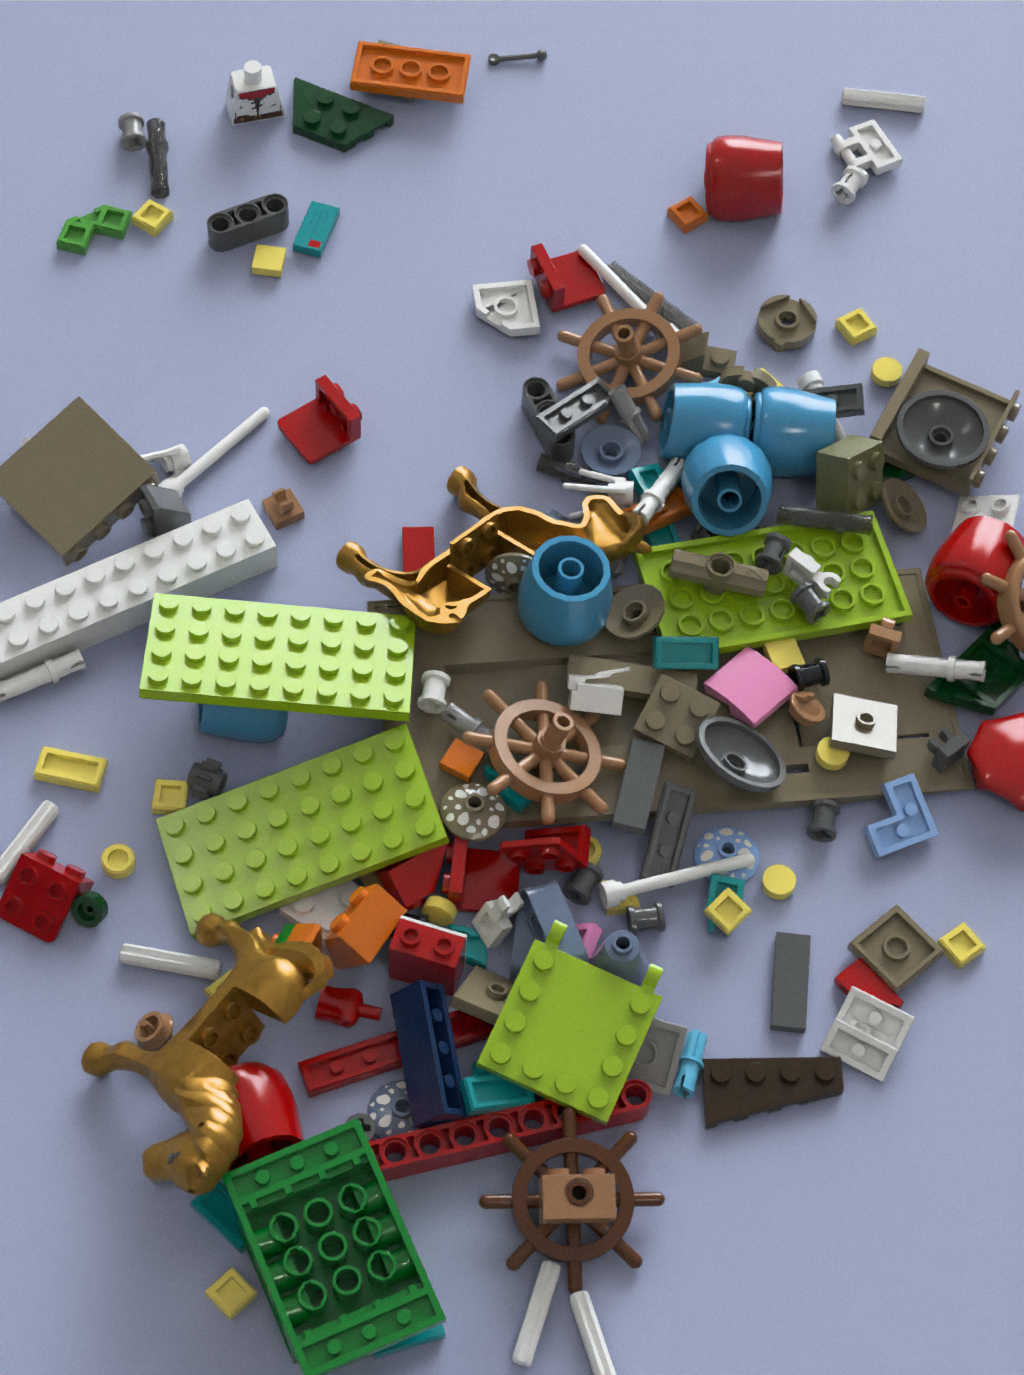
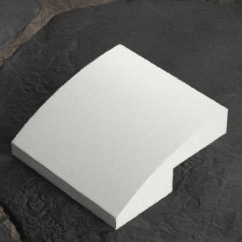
M852 986L820 1050L833 1057H841V1061L883 1082L915 1017Z

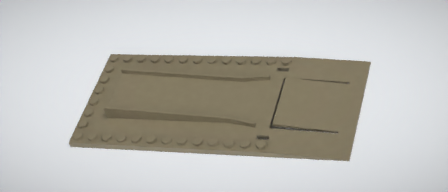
M896 569L913 616L911 621L901 623V625L894 626L893 630L903 632L895 654L942 658L921 569ZM612 586L613 597L620 590L628 586ZM509 593L490 594V597L481 606L465 615L462 622L452 633L433 634L416 625L409 722L381 719L382 732L405 723L407 724L439 812L442 798L448 790L458 784L467 783L439 768L440 761L454 739L462 740L463 734L447 722L441 720L443 713L447 714V711L431 714L418 708L417 701L422 696L423 691L421 677L425 671L438 670L450 676V686L446 689L444 698L447 702L446 709L454 702L459 708L475 719L479 717L484 720V725L492 730L499 715L484 701L483 692L485 690H493L510 706L522 700L535 699V684L543 680L548 685L549 701L569 708L567 706L569 689L564 687L569 654L652 666L653 636H658L656 628L640 638L625 640L616 638L608 631L605 624L604 628L590 641L577 646H554L540 641L526 629L518 615L517 595ZM367 601V612L407 615L399 601ZM869 629L796 641L805 664L813 663L815 658L822 657L827 663L830 673L829 685L821 686L818 684L804 688V691H802L814 692L815 698L824 707L825 719L821 723L810 727L796 721L801 747H799L794 718L788 709L790 700H787L754 728L765 736L779 751L784 760L786 770L806 768L807 772L786 774L785 780L776 790L754 793L734 787L720 779L704 762L698 749L691 762L665 750L648 818L655 817L663 783L666 781L698 790L692 815L811 806L812 801L816 799H830L837 803L885 799L881 785L912 773L915 774L923 795L974 790V784L966 752L961 759L941 774L932 766L936 754L931 753L927 748L929 739L933 737L938 743H944L938 737L943 728L948 729L953 734V737L961 732L954 705L924 696L926 687L937 677L886 673V667H888L886 666V658L862 651ZM763 647L753 648V650L765 657ZM741 651L719 654L718 670ZM671 669L698 674L697 691L721 703L714 717L720 716L738 720L730 715L729 705L705 693L703 683L718 670ZM834 693L898 705L897 738L928 735V737L897 739V752L894 760L850 751L847 763L843 768L827 770L818 764L815 757L819 742L823 738L830 736L831 700ZM623 696L621 716L601 713V719L590 727L599 742L601 755L622 758L627 765L633 738L648 741L632 733L633 727L648 700ZM572 710L580 717L587 713L586 711ZM534 720L524 721L537 734V722ZM511 727L508 728L507 738L524 741ZM572 740L566 744V749L579 751ZM473 746L485 752V755L469 782L488 785L491 782L483 775L484 767L489 765L495 770L489 752L482 747ZM511 753L517 763L526 757L523 754ZM565 762L578 776L582 774L583 765ZM600 768L597 777L590 786L607 804L608 810L605 814H597L579 797L571 802L554 804L555 821L552 825L612 821L625 770L619 772ZM532 769L528 772L534 777L539 778V771ZM553 770V782H554V783H562V782H565V781ZM533 802L520 814H517L505 803L507 814L504 826L501 829L545 825L541 819V803ZM469 804L472 808H478V807H479L478 805H475V804Z

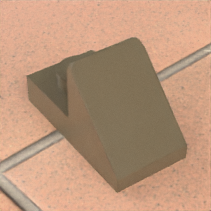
M704 332L699 336L679 343L681 349L680 367L700 373L702 377L715 379L721 376L724 370L733 367L735 364L737 351L708 346L709 332Z

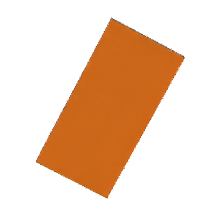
M358 41L350 80V90L464 104L471 55Z

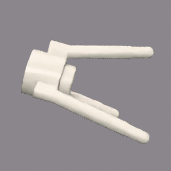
M182 443L166 450L140 455L148 464L160 461L166 473L170 471L173 473L167 479L177 478L186 468L192 465L190 454Z
M580 469V475L609 482L608 486L564 483L562 485L563 489L608 493V497L621 510L624 509V506L633 505L634 481H626V477H613ZM583 510L569 514L570 519L584 517Z

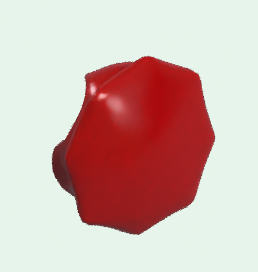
M1024 712L982 721L967 751V756L972 764L976 788L993 792L1014 804L1018 810L1024 812Z

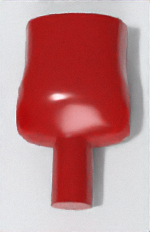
M325 986L321 990L315 1019L350 1028L355 1026L359 1017L380 1021L382 1008L363 1004V994L358 989Z

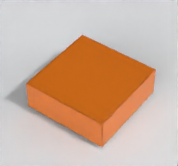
M691 196L667 209V216L684 234L708 221V214Z
M455 738L440 761L439 768L469 783L483 761L485 752L471 745H466L462 740Z

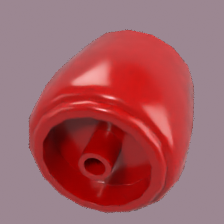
M726 135L718 136L708 143L704 170L707 214L717 221L744 222L782 214V142L749 136Z
M975 516L967 518L960 523L938 548L931 559L926 573L925 585L927 593L937 610L949 619L968 626H987L1000 621L997 609V596L999 592L984 586L980 578L984 573H990L1003 580L1005 579L1008 569L1014 561V557L1004 535L1008 530H1014L1024 547V538L1008 523L993 517Z
M243 1062L229 1066L240 1078L235 1088L239 1092L238 1102L241 1105L243 1138L239 1144L237 1158L231 1161L227 1172L304 1140L297 1104L289 1085L278 1069L261 1062Z

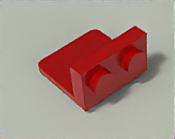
M542 243L531 246L530 259L527 260L530 275L534 277L539 286L540 294L546 300L552 313L596 300L601 294L605 295L606 289L597 272L578 254V251L550 259Z
M326 374L315 380L316 399L285 415L277 422L278 429L308 464H315L361 438V411L354 403L350 404L345 398L342 388L337 383L333 384Z
M586 825L525 830L524 840L500 842L499 850L510 861L515 862L524 869L525 873L530 875H542L544 871L551 870L570 873L575 871V868L588 867L591 829Z
M456 836L454 844L447 843L446 863L452 864L451 874L444 873L442 894H449L448 900L456 906L457 911L478 913L485 902L497 900L502 895L509 900L515 892H518L520 866L510 861L501 851L468 848V841L459 839Z
M39 849L38 852L21 853L0 899V918L49 943L57 939L76 895L91 891L94 881L85 877L86 872L83 869L71 864H67L65 867L56 862L57 856Z

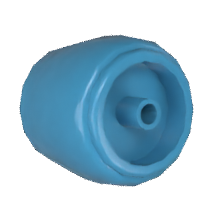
M674 383L670 385L662 410L663 418L660 421L658 452L660 457L670 461L678 457V463L681 458L685 460L696 445L712 436L732 434L749 439L752 424V401L750 396L746 395L745 390L737 386L720 383Z
M768 386L755 394L749 440L759 446L771 464L773 478L816 476V452L834 443L835 399L807 391L781 386Z
M732 434L712 436L696 445L685 459L681 474L684 501L700 525L710 532L723 536L744 534L756 527L767 511L773 490L771 464L761 448L745 437Z
M558 536L544 542L535 551L528 563L517 591L518 615L526 629L540 641L554 646H577L593 639L604 628L612 608L613 594L609 560L601 548L590 540L578 536Z
M198 703V727L200 732L241 742L272 743L278 737L284 736L289 711Z

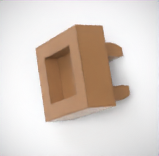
M283 487L272 492L271 497L262 500V507L276 530L305 518L304 510L291 489L285 490Z
M883 617L881 625L871 623L862 651L883 658H887L888 652L895 654L903 633L893 630L895 620Z

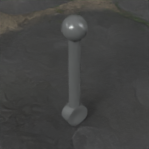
M539 50L537 53L506 56L492 53L488 56V62L490 65L495 66L503 61L526 59L543 61L547 58V53L545 50Z

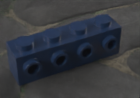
M418 980L392 993L390 998L413 1127L424 1129L467 1118L468 1115L459 1085L461 1075L444 985Z

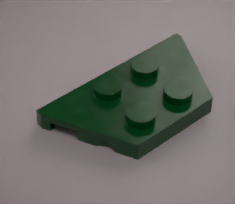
M296 77L294 79L293 133L345 153L356 147L359 142L372 138L375 130L384 125L389 128L394 124V115L302 79Z
M1001 621L992 624L957 658L960 660L986 661L984 682L955 679L954 682L947 681V678L937 677L926 687L924 696L993 716L1024 686V660L1020 657L1019 649L1012 642H1009L1008 639L998 645L993 644L990 640L991 634L1002 627Z

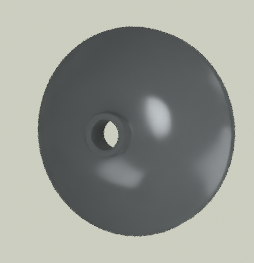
M932 390L917 394L903 405L897 418L896 433L903 449L919 463L936 469L952 470L968 466L981 457L989 441L990 427L984 412L969 398L951 391Z
M720 716L707 718L696 731V744L699 753L707 766L724 782L745 791L762 793L776 790L785 780L786 766L782 756L775 746L754 728L738 720Z

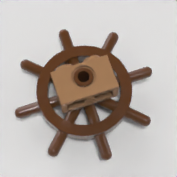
M566 1107L562 1112L563 1138L548 1142L534 1152L514 1134L507 1133L503 1136V1144L523 1164L516 1174L511 1194L483 1195L479 1199V1205L483 1209H511L515 1225L525 1241L507 1259L506 1267L510 1271L518 1270L536 1251L551 1260L567 1263L568 1291L570 1294H573L583 1289L582 1263L596 1259L611 1249L631 1268L637 1269L641 1267L643 1263L641 1256L622 1237L630 1225L634 1207L661 1206L665 1202V1196L661 1192H634L630 1176L620 1159L637 1142V1135L634 1132H626L608 1150L594 1141L577 1138L576 1111L572 1107ZM578 1155L589 1158L597 1163L593 1168L583 1169V1174H578ZM564 1156V1168L549 1169L544 1164L552 1158ZM533 1174L539 1178V1194H527L529 1182ZM539 1208L540 1225L538 1227L534 1225L528 1209ZM566 1223L567 1246L548 1239L550 1234L560 1224ZM580 1223H586L600 1239L591 1244L581 1246Z

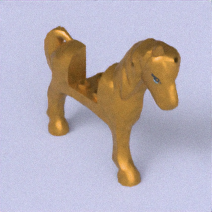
M459 466L448 478L447 490L458 498V505L461 511L478 518L480 521L449 542L450 548L431 560L421 569L411 572H399L382 567L368 559L363 547L356 542L350 541L338 552L336 565L343 572L353 574L362 586L374 588L388 598L399 601L405 613L419 628L433 634L452 633L459 626L466 614L477 609L490 597L491 588L479 582L473 576L486 568L488 562L497 555L522 553L532 557L544 542L558 536H578L590 540L603 550L609 560V565L630 556L633 552L649 554L652 548L643 541L646 528L644 519L635 513L623 512L607 496L592 495L585 498L582 502L584 518L581 524L559 521L526 507H501L492 503L477 489V478L474 473L466 466Z
M214 913L204 915L197 923L195 930L197 941L211 948L220 945L232 948L235 966L201 1009L160 1050L146 1051L140 1049L129 1040L112 1046L98 1041L91 1043L86 1048L81 1060L84 1072L92 1076L102 1077L115 1070L132 1071L144 1076L151 1082L157 1094L169 1108L182 1116L187 1126V1131L153 1144L144 1150L142 1155L143 1173L152 1180L173 1181L180 1189L196 1196L208 1193L215 1188L221 1178L227 1173L231 1161L237 1158L239 1152V1144L243 1138L241 1105L238 1102L239 1092L235 1085L240 1078L229 1066L238 1064L239 1057L250 1045L255 1044L259 1040L261 1032L265 1028L252 1009L287 1024L303 1005L304 1001L327 986L328 980L330 978L333 979L334 976L330 957L321 953L311 943L292 940L274 943L270 935L260 927H255L248 932L236 921L225 920L221 915Z

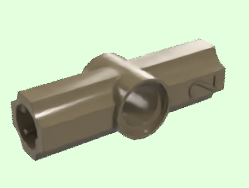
M674 548L668 577L703 584L704 588L713 594H721L729 590L763 598L769 570L737 563L726 553L717 552L711 556Z

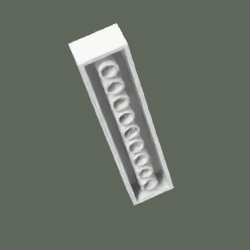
M243 500L1 602L0 681L44 663L43 660L49 657L53 660L75 651V649L82 651L149 622L154 593L208 597L278 567L277 546L250 500Z

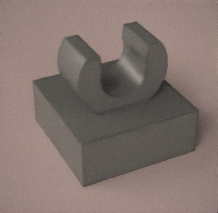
M943 728L938 737L944 743H938L933 737L929 739L927 748L931 753L936 754L932 766L940 774L964 756L971 739L962 731L953 737V734L948 729Z

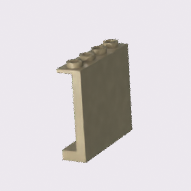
M919 348L869 438L883 441L885 462L968 497L973 487H980L986 471L982 470L984 465L991 466L998 450L994 448L996 443H1003L1009 427L1006 426L1008 420L1014 422L1021 407L1020 404H1017L1020 391L1015 390L1011 400L928 365L930 352ZM932 390L951 391L969 398L980 407L989 423L990 437L984 453L972 464L959 469H936L919 463L907 454L897 437L896 423L903 405L917 394Z
M80 396L0 466V497L61 556L66 566L73 561L81 560L86 555L91 544L96 540L104 539L110 533L112 525L119 519L127 518L133 512L135 505L141 500L140 486L145 484L158 486L160 483L156 470Z

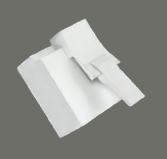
M630 668L601 671L594 675L586 676L568 674L567 688L569 689L567 706L570 710L621 716L624 688L619 685L585 682V680L610 677L614 673L630 671Z

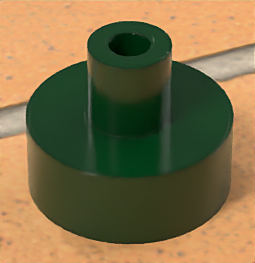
M86 891L73 901L71 912L78 924L83 927L93 928L107 917L108 905L99 893Z

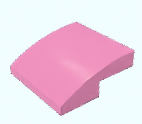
M750 647L744 648L703 683L705 693L729 705L731 716L753 728L761 724L789 700L794 692L798 691V686L782 670Z

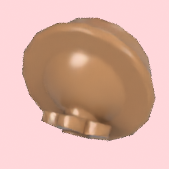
M797 691L791 695L788 709L798 723L810 727L821 723L825 719L824 707L815 698L814 692Z
M157 1011L144 1015L139 1020L135 1029V1037L140 1048L146 1051H154L163 1046L168 1039H171L174 1026L172 1017L168 1013Z

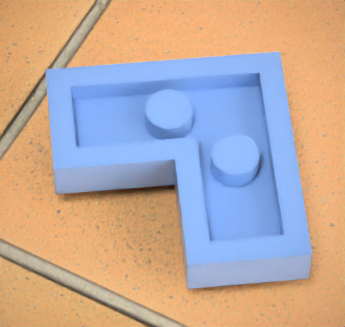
M914 773L881 785L892 817L864 827L876 859L939 835Z

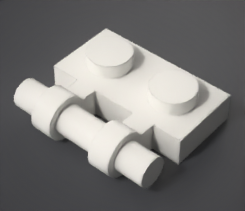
M874 119L850 127L847 135L848 139L843 140L840 134H836L831 138L836 155L841 159L843 158L847 167L856 166L866 174L867 179L869 175L865 169L871 168L877 176L901 167L902 157ZM858 150L862 156L856 158L852 151Z

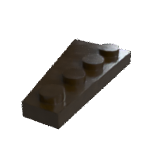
M841 1057L702 1059L704 1063L701 1074L705 1130L717 1127L718 1124L731 1120L737 1122L748 1119L751 1115L780 1111L782 1107L794 1104L803 1105L842 1095L844 1090Z

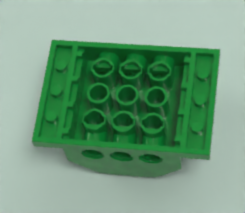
M358 1118L231 1170L222 1177L236 1212L240 1236L293 1364L298 1362L303 1375H326L446 1322V1317Z

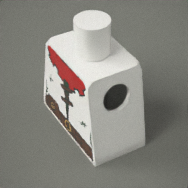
M250 60L244 64L243 70L230 73L225 105L232 126L285 116L270 66H261L258 61Z

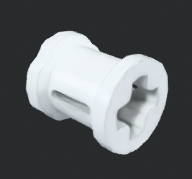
M856 166L846 167L841 180L831 187L832 196L841 204L848 205L852 203L856 197L855 193L867 183L866 174Z
M428 670L422 674L423 691L422 696L417 701L419 709L431 714H439L446 710L445 692L450 686L451 681L448 674L438 670Z

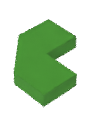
M102 205L94 208V212L80 218L75 216L67 219L56 241L57 249L86 255L95 233L124 240L132 221V211Z

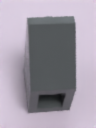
M147 484L140 486L142 500L138 501V505L144 516L140 521L147 536L152 535L155 538L191 523V513L177 490Z

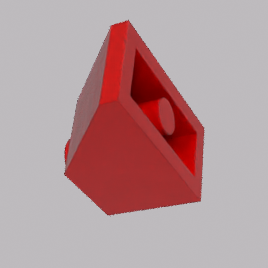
M447 844L377 870L376 873L384 890L404 908H407V910H413L425 903L424 897L435 890Z

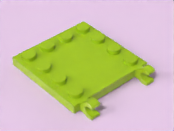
M555 920L545 943L537 939L534 940L476 1066L559 1105L572 1107L577 1113L606 1126L663 998L653 992L664 969L651 963L641 987L559 950L558 947L568 925Z

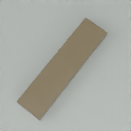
M569 654L564 687H567L568 674L586 676L594 675L601 671L629 667L630 671L614 673L606 678L586 679L585 682L619 685L624 688L623 696L648 700L663 673L697 691L698 674L671 669H652V666Z

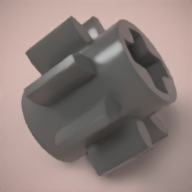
M207 757L206 761L193 764L187 778V785L191 786V789L194 790L192 796L201 800H207L212 798L213 795L222 794L228 774L224 773L223 769H221V762Z

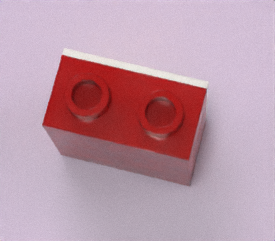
M401 915L389 946V978L409 984L418 980L443 984L445 995L453 997L466 964L467 935Z

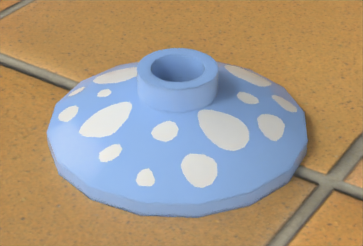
M716 827L706 831L698 838L693 850L694 864L697 866L751 853L755 857V862L752 866L717 874L742 879L746 883L755 874L759 865V849L754 840L744 831L734 827ZM722 849H730L733 853L725 854ZM711 876L705 877V879L710 882Z

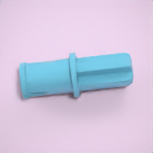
M696 1029L687 1033L682 1056H680L675 1083L672 1087V1092L681 1098H684L685 1090H687L686 1098L694 1096L698 1074L704 1068L702 1058L707 1035Z

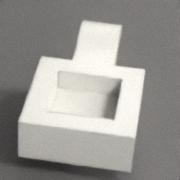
M797 547L788 554L782 573L799 585L811 581L815 585L814 590L820 597L828 599L831 589L825 584H830L837 589L841 582V578L835 573L820 572L821 565L812 556L803 553Z
M515 892L509 900L502 895L497 900L485 902L471 921L488 949L498 947L512 929L513 925L508 918L524 906V902L518 892Z

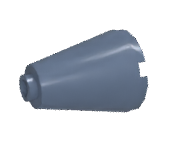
M618 930L611 933L592 955L591 959H589V964L640 987L649 969L638 938L626 930Z

